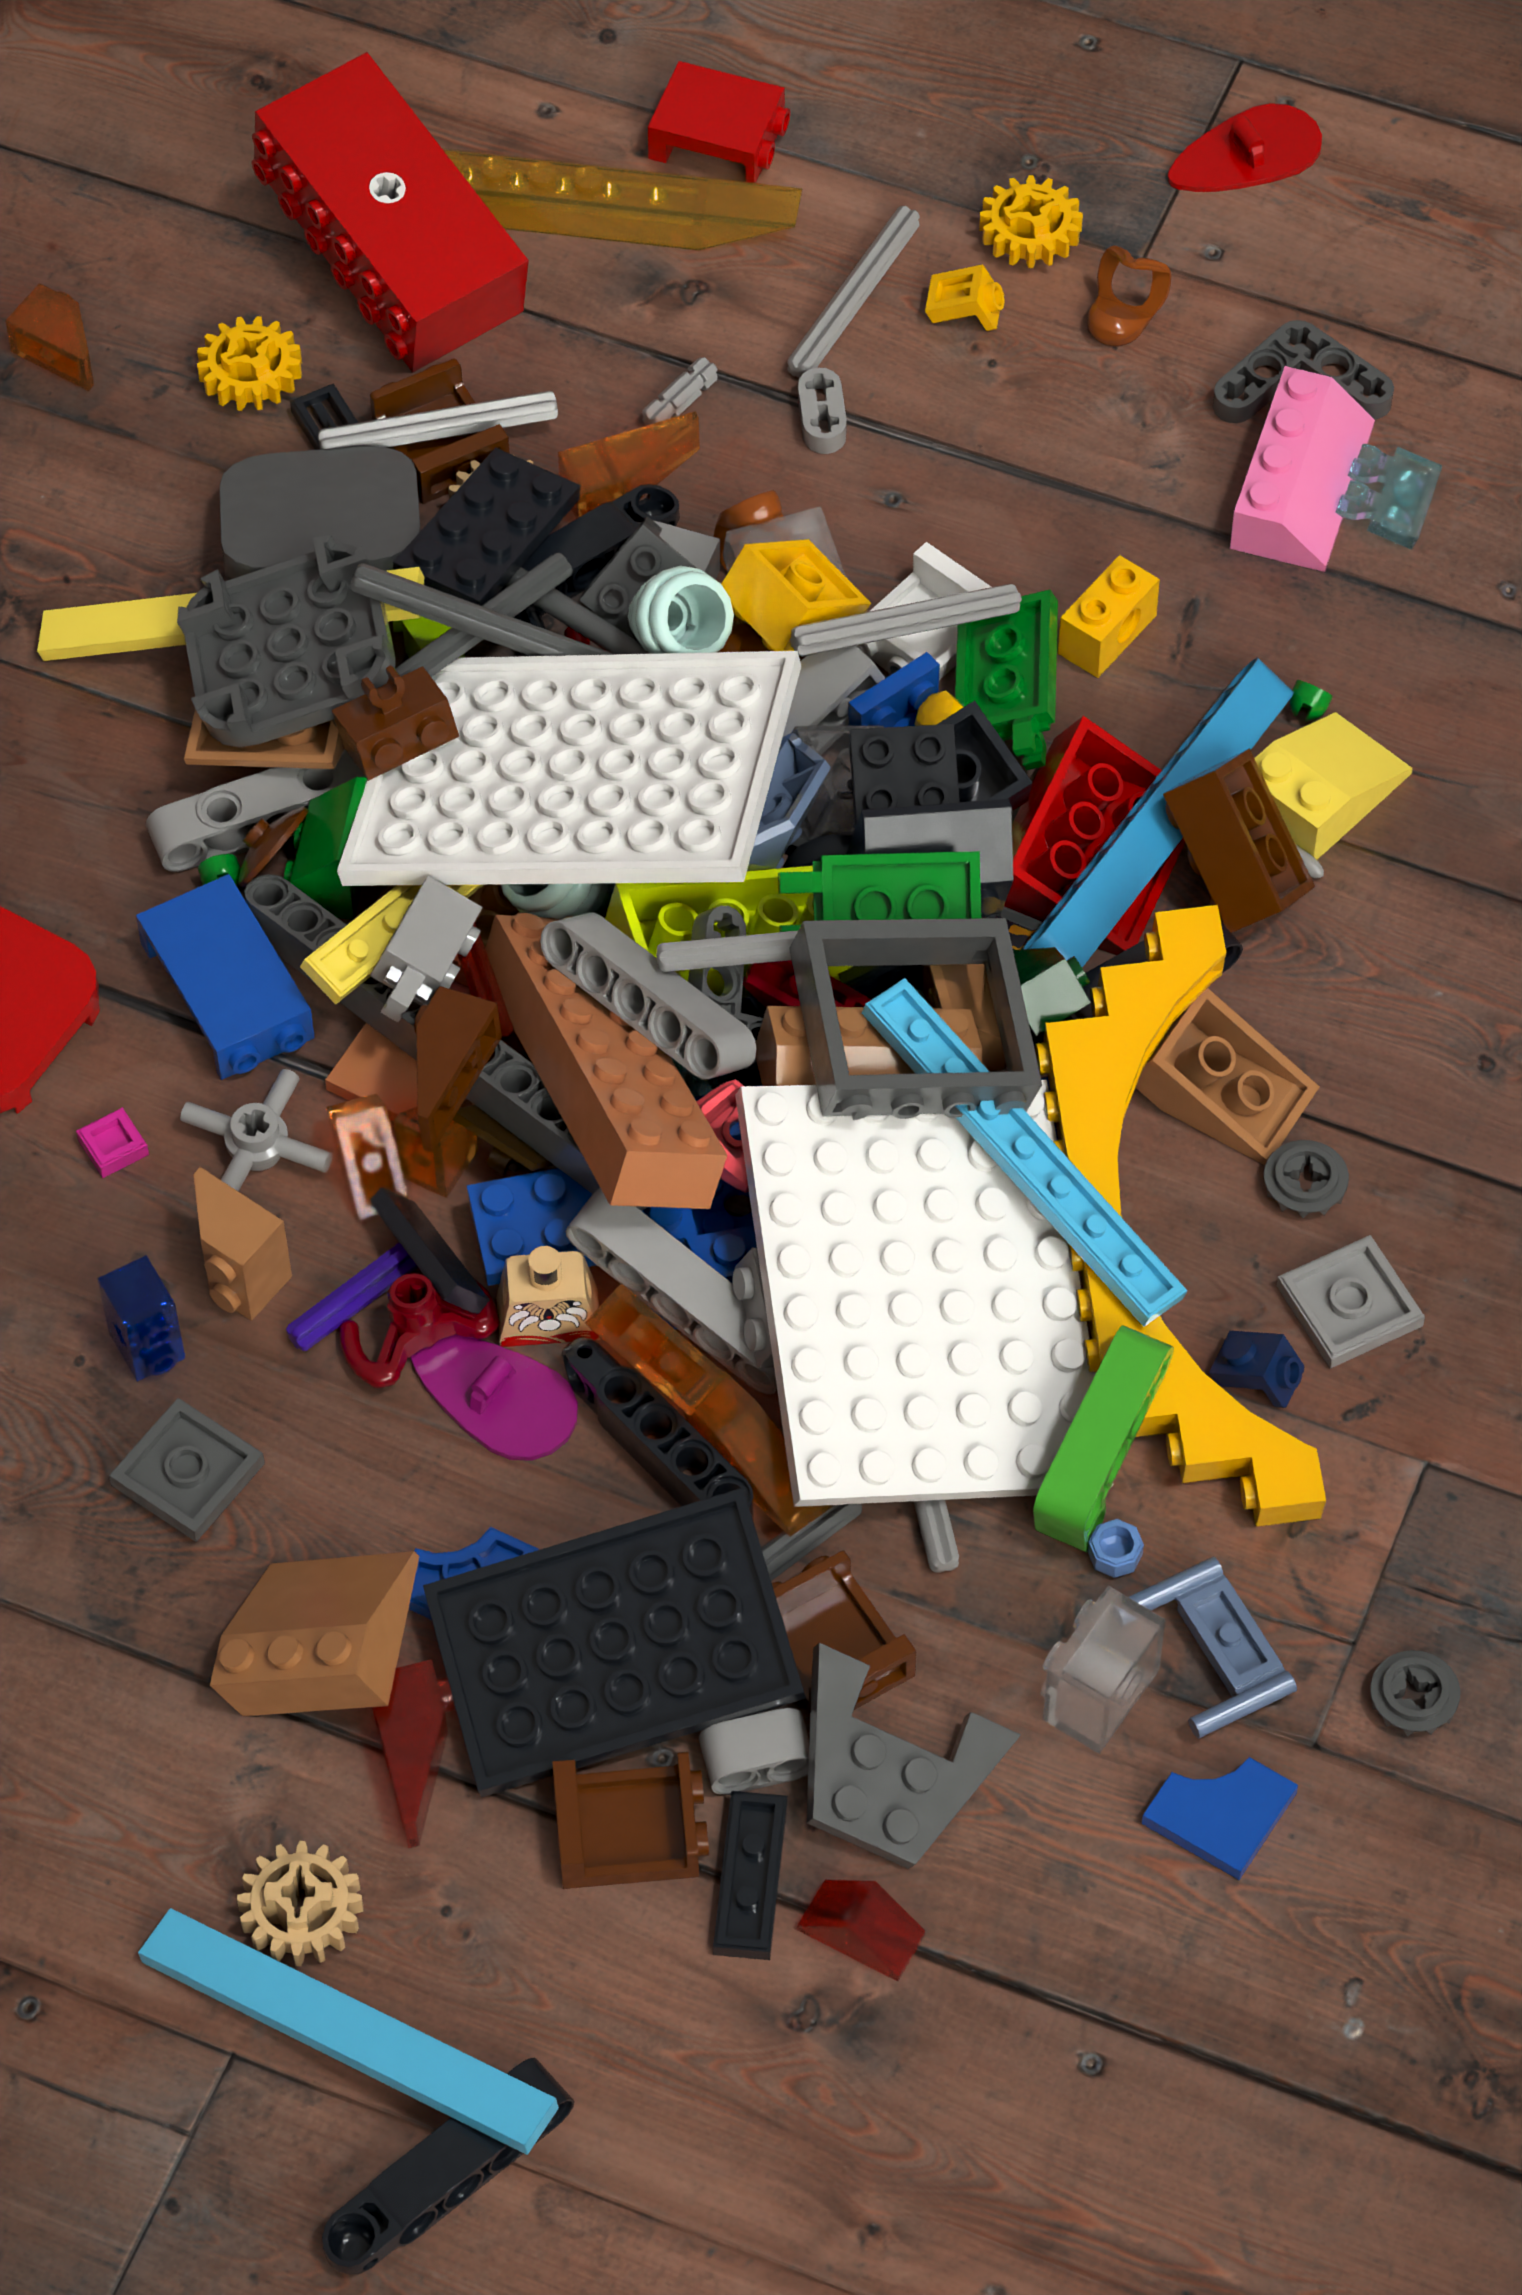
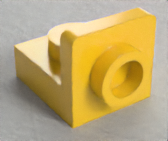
M983 264L931 275L925 312L932 323L976 315L986 331L997 329L1000 310L1004 308V293L1001 285L998 282H994Z

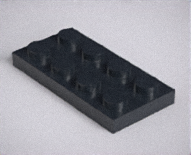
M495 447L394 560L393 570L419 567L425 577V586L482 606L501 591L579 501L581 485Z

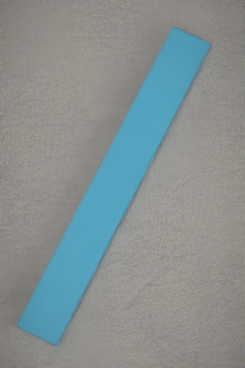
M905 978L865 1004L862 1011L864 1017L916 1074L990 1072ZM994 1100L981 1101L974 1111H968L966 1104L955 1106L963 1114L962 1117H957L956 1119L1143 1327L1183 1300L1188 1290L1023 1108H1011L1008 1114L998 1115L1000 1110L995 1109Z
M172 1908L168 1910L138 1952L142 1963L526 2155L529 2154L559 2108L555 2097Z

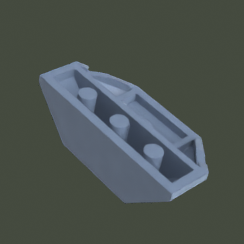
M794 733L782 737L747 871L781 868L784 864L782 856L788 846L802 834L800 826L810 812L831 769L824 758L810 746L803 743Z

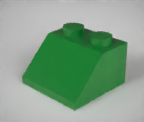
M355 777L310 800L306 819L300 823L294 832V849L298 850L295 861L288 860L284 871V879L331 914L341 919L354 920L362 886H342L337 869L367 783V778Z

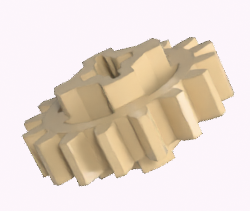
M299 1841L296 1853L288 1854L282 1844L277 1845L276 1860L270 1862L268 1859L259 1856L256 1858L259 1875L244 1873L242 1877L244 1890L248 1892L237 1895L239 1912L244 1913L240 1916L242 1930L244 1933H253L251 1938L255 1950L259 1951L270 1944L271 1957L277 1961H280L285 1953H292L295 1966H302L305 1954L313 1952L314 1957L319 1963L324 1962V1948L331 1945L335 1949L342 1951L345 1948L342 1932L357 1933L359 1929L357 1917L354 1915L363 1912L362 1895L357 1894L361 1890L357 1873L347 1874L349 1867L348 1861L344 1856L330 1862L329 1847L323 1844L315 1854L308 1853L305 1841ZM314 1875L322 1877L328 1882H321ZM304 1889L306 1898L304 1899L303 1906L300 1907V1916L297 1918L295 1909L298 1900H301V1890ZM272 1924H280L287 1932L277 1929Z

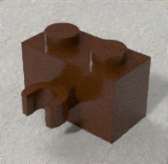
M390 665L386 667L389 679L385 685L375 688L369 678L366 677L361 681L364 695L332 710L344 748L368 781L459 737L447 697L423 666L400 676L395 668Z

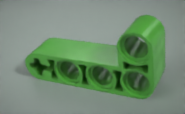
M1124 1325L1118 1329L1038 1491L1033 1508L1034 1524L1037 1532L1083 1552H1088V1542L1096 1526L1102 1524L1105 1517V1498L1166 1375L1174 1352L1173 1346Z

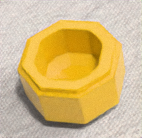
M946 690L933 693L919 706L914 725H937L964 706Z

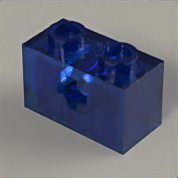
M147 1255L97 1278L109 1334L137 1382L150 1375L164 1374L171 1370L178 1362L186 1359L176 1305Z

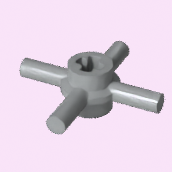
M282 1069L263 1104L249 1103L243 1105L234 1112L232 1117L191 1102H186L180 1116L182 1122L224 1136L226 1149L232 1156V1160L221 1181L238 1192L250 1170H267L273 1167L280 1157L324 1173L328 1171L333 1158L331 1152L289 1138L287 1126L280 1117L300 1080L295 1072Z

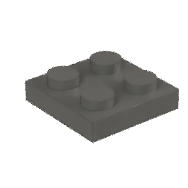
M177 1398L111 1472L109 1478L112 1487L197 1542L263 1467L265 1461L261 1451L183 1400Z

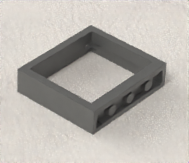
M1006 918L822 920L802 922L789 950L822 1117L852 1116L853 1120H858L869 1115H893L899 1119H908L920 1114H945L948 1117L957 1118L962 1117L963 1114L955 1107L956 1105L966 1104L968 1111H974L981 1101L994 1100L995 1109L1000 1110L998 1115L1008 1114L1011 1108H1023L1027 1112L1042 1087V1081ZM985 964L1008 1072L849 1075L828 966Z

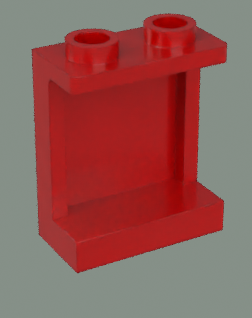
M678 61L647 127L648 159L667 163L673 148L678 147L741 163L746 169V182L756 184L762 169L768 170L772 164L777 136H784L789 125L791 112L789 108H785V87Z

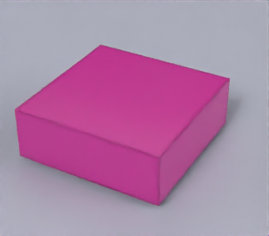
M123 1107L76 1130L79 1143L102 1178L149 1155L146 1142Z

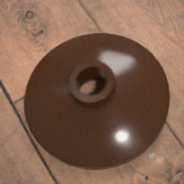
M303 806L292 810L271 824L261 818L247 833L242 842L250 848L239 873L237 884L241 888H244L264 868L288 840L309 812L307 808Z

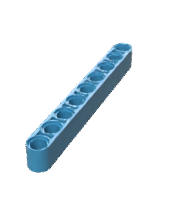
M1258 657L1248 663L1231 681L1022 949L1056 947L1066 960L1075 956L1081 967L1086 964L1183 838L1180 830H1177L1168 819L1165 807L1167 802L1163 794L1179 783L1249 748L1251 750L1292 697L1294 692Z

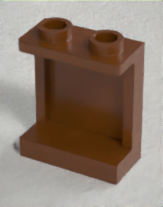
M457 359L432 365L422 372L397 382L388 383L370 394L372 420L475 403L463 384L462 369ZM500 424L477 433L388 447L402 452L412 460L416 469L418 496L423 504L449 494V486L457 485L456 473L462 471L470 474V462L475 460L481 464L495 447L510 454L509 437Z
M844 1550L831 1557L825 1555L812 1560L804 1567L802 1573L784 1583L780 1581L772 1583L806 1699L801 1701L809 1713H811L813 1647L818 1643L870 1665L854 1710L915 1677V1648L905 1634L897 1638L894 1636L851 1574V1559Z
M677 1752V1764L674 1766L576 1774L575 1760L552 1761L563 1889L699 1877L698 1856L709 1855L706 1821L695 1822L694 1804H704L701 1770H690L689 1752Z

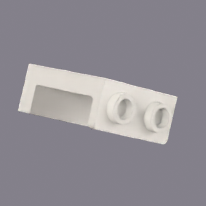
M926 542L913 553V572L870 611L990 588L991 586ZM958 625L856 646L868 658L888 671L889 675H892L928 652L940 664V680L956 666Z

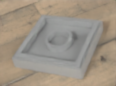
M1371 1235L1282 1274L1277 1278V1288L1330 1369L1424 1325V1314Z

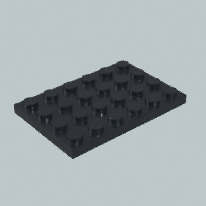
M743 1488L423 1585L477 1789L481 1797L553 1776L552 1761L575 1760L577 1769L705 1730L713 1724L754 1715L806 1699Z

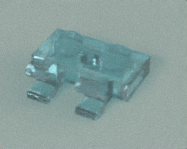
M1362 444L1358 457L1354 458L1348 476L1353 480H1350L1345 495H1341L1336 513L1349 520L1370 519L1367 531L1412 550L1419 539L1442 465L1400 447H1397L1394 454L1389 456L1375 446ZM1382 482L1383 484L1378 493L1363 483Z

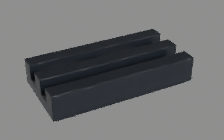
M334 383L290 401L293 416L315 450H320L318 441L320 429L306 407L310 406L323 428L336 427L333 419L321 403V401L326 399L343 425L358 423Z

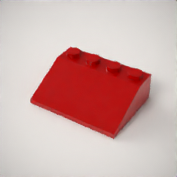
M1082 716L1056 736L1046 754L1045 766L1039 768L1033 780L1029 801L1021 805L1012 823L1014 881L1004 906L1043 922L1162 770L1085 716ZM1182 838L1098 949L1118 955L1138 944L1185 844L1184 838Z

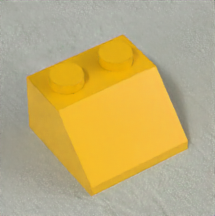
M809 539L745 544L722 582V586L730 596L734 615L747 622L762 637L764 646L770 651H794L790 644L791 630L796 626L865 613L871 605V602Z

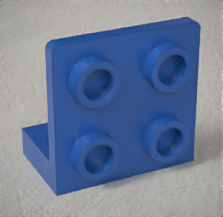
M926 652L848 702V739L850 729L915 726L914 723L919 706L931 694L939 692L940 664Z

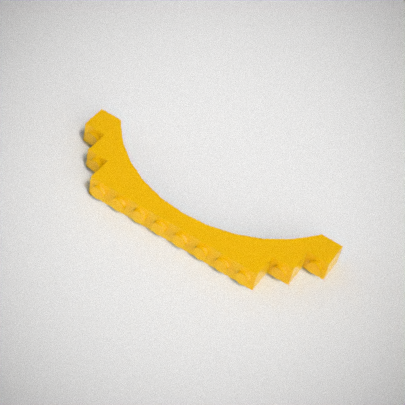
M1218 905L1155 912L1152 932L1144 934L1147 962L1100 967L1098 987L1090 988L1093 1018L1045 1023L1043 1043L1035 1044V1054L1040 1075L1048 1074L1050 1091L1044 1092L1048 1121L1056 1123L1058 1140L1053 1142L1121 1217L1118 1150L1123 1119L1142 1069L1172 1023L1222 975L1226 948ZM1068 1243L1072 1271H1081L1083 1289L1076 1290L1080 1321H1089L1092 1339L1084 1340L1089 1372L1098 1370L1116 1332L1122 1325L1174 1347L1169 1368L1136 1437L1167 1433L1166 1447L1170 1466L1179 1465L1182 1483L1244 1476L1240 1477L1242 1504L1245 1510L1253 1509L1256 1527L1321 1519L1326 1496L1317 1449L1251 1413L1199 1368L1164 1324L1161 1316L1143 1327Z

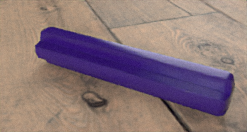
M399 1242L291 1322L286 1328L290 1341L297 1349L299 1348L302 1351L309 1350L340 1327L342 1322L352 1318L388 1291L396 1279L403 1275L411 1274L419 1267Z

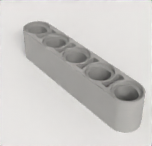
M594 912L550 922L544 927L541 933V948L546 960L553 967L695 1076L701 1079H711L746 1069L752 1065L756 1057V1042L752 1032L746 1025L676 972L660 971L655 956L601 915Z
M597 1188L566 1228L567 1238L572 1245L747 1385L763 1394H774L777 1390L774 1367L757 1369L754 1351H750L747 1348L744 1338V1325L747 1318L743 1300H738L735 1296L733 1284L636 1206H612L608 1203L601 1188Z

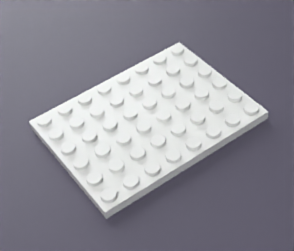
M798 651L457 658L432 676V679L448 699L459 737L369 781L367 780L337 869L342 886L422 885L428 875L444 885L744 882L801 670Z
M1041 1080L1042 1087L1028 1108L1027 1113L1052 1141H1055L1057 1139L1054 1121H1048L1044 1092L1049 1091L1047 1080ZM816 1085L740 1087L735 1097L794 1507L1037 1495L1095 1376V1372L1088 1371L1084 1340L1089 1339L1087 1321H1080L1076 1290L1081 1289L1078 1271H1072L1068 1242L956 1118L948 1117L945 1114H920L908 1119H899L893 1115H869L858 1120H853L852 1116L822 1117Z

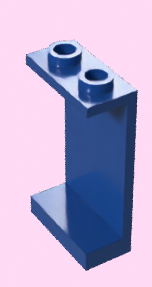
M230 874L136 915L142 947L150 959L158 956L213 1049L216 1071L221 1080L236 1073L243 1074L249 1072L259 1063L283 1052H293L301 1048L307 1041L315 1038L312 1013L309 1005Z

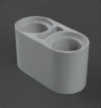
M777 1709L711 1725L699 1735L698 1739L711 1788L717 1794L729 1795L731 1791H750L794 1781L808 1775L809 1737L803 1715L797 1709Z

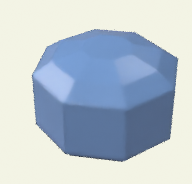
M1119 1519L1098 1524L1088 1542V1554L1094 1569L1113 1578L1134 1572L1143 1555L1144 1544L1137 1527Z

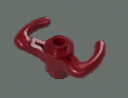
M416 1273L406 1274L396 1279L388 1290L389 1303L387 1304L390 1326L377 1362L369 1360L360 1344L359 1326L353 1320H346L340 1325V1347L346 1363L360 1379L373 1388L389 1387L400 1379L401 1371L409 1357L423 1348L433 1346L440 1339L455 1334L475 1339L489 1337L495 1332L500 1323L496 1304L488 1290L476 1279L475 1281L490 1299L479 1314L471 1313L441 1299L427 1277Z

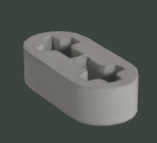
M817 367L809 369L801 375L798 382V405L803 440L811 451L820 454L833 453L841 449L846 442L847 419L841 380L834 371L827 368ZM815 389H823L825 401H817ZM820 420H827L830 432L821 433L819 427Z

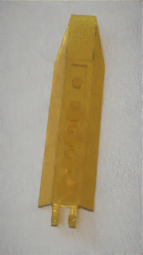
M441 147L499 223L507 230L699 251L796 227L802 196V188Z

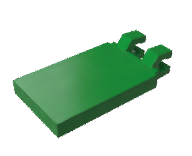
M1051 589L1021 596L1020 610L1014 614L957 626L955 698L964 707L975 700L1003 741L1013 739V752L1016 756L1024 755L1023 766L1026 770L1045 766L1047 746L1042 732L1049 731L1051 724L1055 723L1058 600Z
M980 851L821 855L820 861H812L813 871L778 873V894L813 893L814 921L981 918ZM779 925V932L798 931L801 925Z

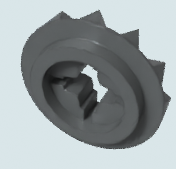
M1297 1140L1280 1146L1270 1155L1265 1165L1263 1179L1266 1185L1267 1197H1273L1279 1203L1282 1212L1286 1209L1298 1211L1301 1217L1304 1218L1312 1212H1320L1325 1216L1330 1207L1336 1203L1341 1204L1348 1187L1349 1173L1343 1158L1331 1147L1317 1141ZM1304 1165L1309 1166V1173H1311V1179L1314 1181L1308 1192H1303L1298 1180L1301 1172L1304 1171Z
M1410 1650L1391 1655L1377 1667L1370 1685L1372 1709L1377 1710L1383 1717L1386 1727L1394 1725L1403 1729L1407 1736L1413 1732L1427 1731L1432 1735L1438 1727L1445 1723L1450 1724L1460 1702V1685L1452 1668L1439 1657L1423 1651ZM1407 1678L1410 1685L1413 1684L1417 1691L1426 1690L1428 1692L1424 1695L1423 1709H1420L1419 1705L1416 1706L1412 1699L1403 1700L1401 1698L1405 1695Z

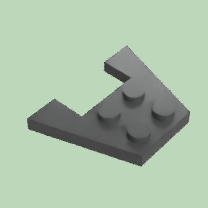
M818 1643L813 1647L806 1823L909 1869L916 1865L1021 1734L970 1712L964 1717L950 1759H944L852 1717L870 1665Z

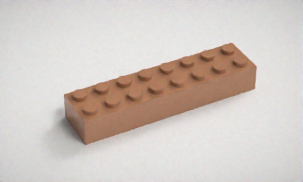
M519 913L515 916L495 915L480 969L608 1203L612 1206L710 1209L725 1165L727 1153L671 1057L546 960L541 948V933L548 923L561 919L542 918L530 913Z

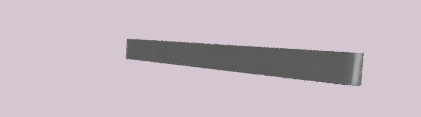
M268 874L252 879L245 889L246 903L278 956L315 983L300 968L302 962L347 925L289 881L278 875ZM369 977L340 1001L342 1005L417 1061V1034L414 1032V1023L421 1005L412 1001L399 1023L380 1013L393 989L373 977ZM500 1040L466 1099L593 1194L600 1186L534 1065ZM636 1206L641 1211L647 1208Z

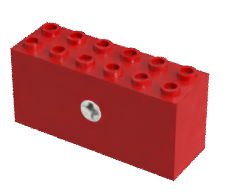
M368 52L255 111V133L252 134L254 159L251 161L256 177L264 186L268 184L278 195L279 205L286 217L290 220H297L304 230L306 241L312 251L317 255L322 253L331 265V272L337 284L343 290L349 289L357 299L358 308L363 318L370 325H377L384 335L385 344L391 355L396 360L402 359L412 373L524 311L529 260Z

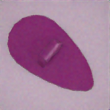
M455 1334L440 1339L433 1346L423 1348L410 1357L414 1370L425 1390L442 1410L469 1436L494 1454L509 1460L533 1461L551 1455L568 1442L577 1425L578 1401L571 1385L557 1371L528 1356L493 1343Z

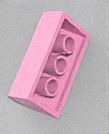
M1287 366L1284 367L1234 510L1230 549L1322 572L1326 571L1375 422L1332 377Z

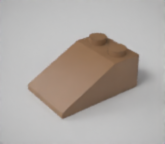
M1209 988L1172 1023L1142 1069L1136 1085V1089L1161 1111L1263 1165L1266 1164L1270 1155L1281 1146L1320 1087Z

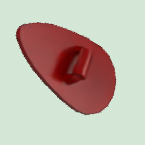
M1275 103L1254 106L1227 119L1187 146L1175 159L1168 171V183L1178 190L1220 192L1285 179L1300 174L1315 163L1321 154L1322 133L1317 122L1305 111L1293 106Z

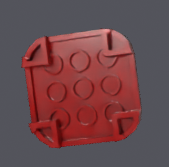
M0 906V1113L14 1108L18 1114L32 1102L30 1089L81 1025L86 1023L93 1026L100 1012L99 984L97 973L90 957L75 944Z

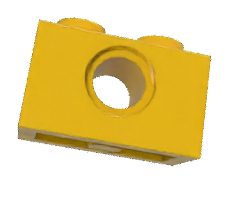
M1119 555L1060 617L1058 654L1096 678H1099L1157 616L1160 579Z

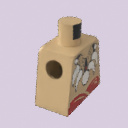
M540 1246L535 1248L529 1255H516L505 1259L496 1297L500 1321L498 1329L501 1347L572 1342L580 1337L602 1340L598 1289L583 1253L578 1251L558 1252L553 1247Z

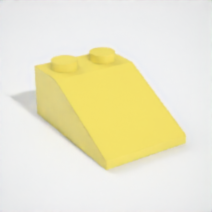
M1336 712L1273 741L1254 758L1294 843L1311 854L1316 860L1412 774L1411 766Z

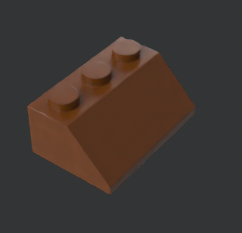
M1250 748L1179 783L1163 794L1167 802L1165 807L1168 819L1177 830H1180L1189 848L1188 859L1190 865L1197 875L1202 876L1211 895L1210 905H1218L1220 920L1231 933L1283 911L1315 887Z

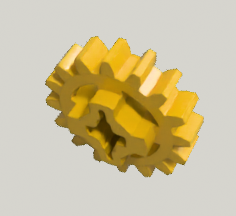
M1028 175L1026 184L1021 185L1014 177L1010 178L1009 189L1006 190L996 185L993 187V198L984 197L983 209L980 212L979 231H983L982 242L984 245H993V256L996 258L1005 253L1008 254L1009 265L1012 266L1019 259H1025L1028 268H1034L1035 260L1042 259L1048 266L1053 265L1054 254L1067 258L1069 256V246H1078L1083 213L1079 212L1078 198L1068 199L1069 188L1066 186L1057 190L1052 189L1053 179L1047 178L1042 185L1036 184L1033 175Z
M257 316L253 324H245L242 317H237L236 327L229 328L226 324L220 323L218 324L219 336L213 334H206L204 336L206 347H201L197 350L199 381L204 382L205 393L208 396L218 394L219 405L224 406L231 400L236 401L237 410L242 411L246 403L253 402L257 410H263V400L270 399L275 404L281 403V390L287 393L295 391L294 380L301 379L300 345L295 344L292 331L281 334L280 322L275 321L268 327L263 326L261 316Z

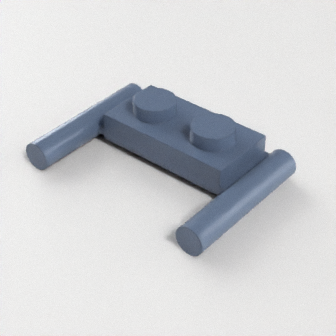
M1214 1556L1116 1603L1118 1614L1125 1623L1173 1600H1176L1178 1603V1613L1232 1696V1698L1188 1719L1189 1726L1198 1739L1297 1691L1294 1678L1284 1669L1283 1664L1235 1589L1223 1574L1222 1567Z

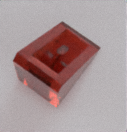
M825 1879L797 1925L798 1931L896 1981H899L925 1936V1930L876 1881Z

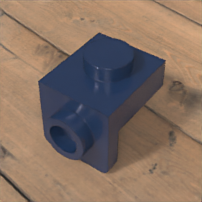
M1229 1331L1209 1374L1221 1387L1262 1389L1274 1407L1286 1408L1295 1389L1301 1382L1304 1364L1284 1334Z

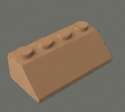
M767 1006L756 1040V1061L762 1086L816 1085L801 1006ZM836 1007L849 1075L916 1074L862 1014L864 1007ZM934 1009L982 1063V1046L972 1010Z

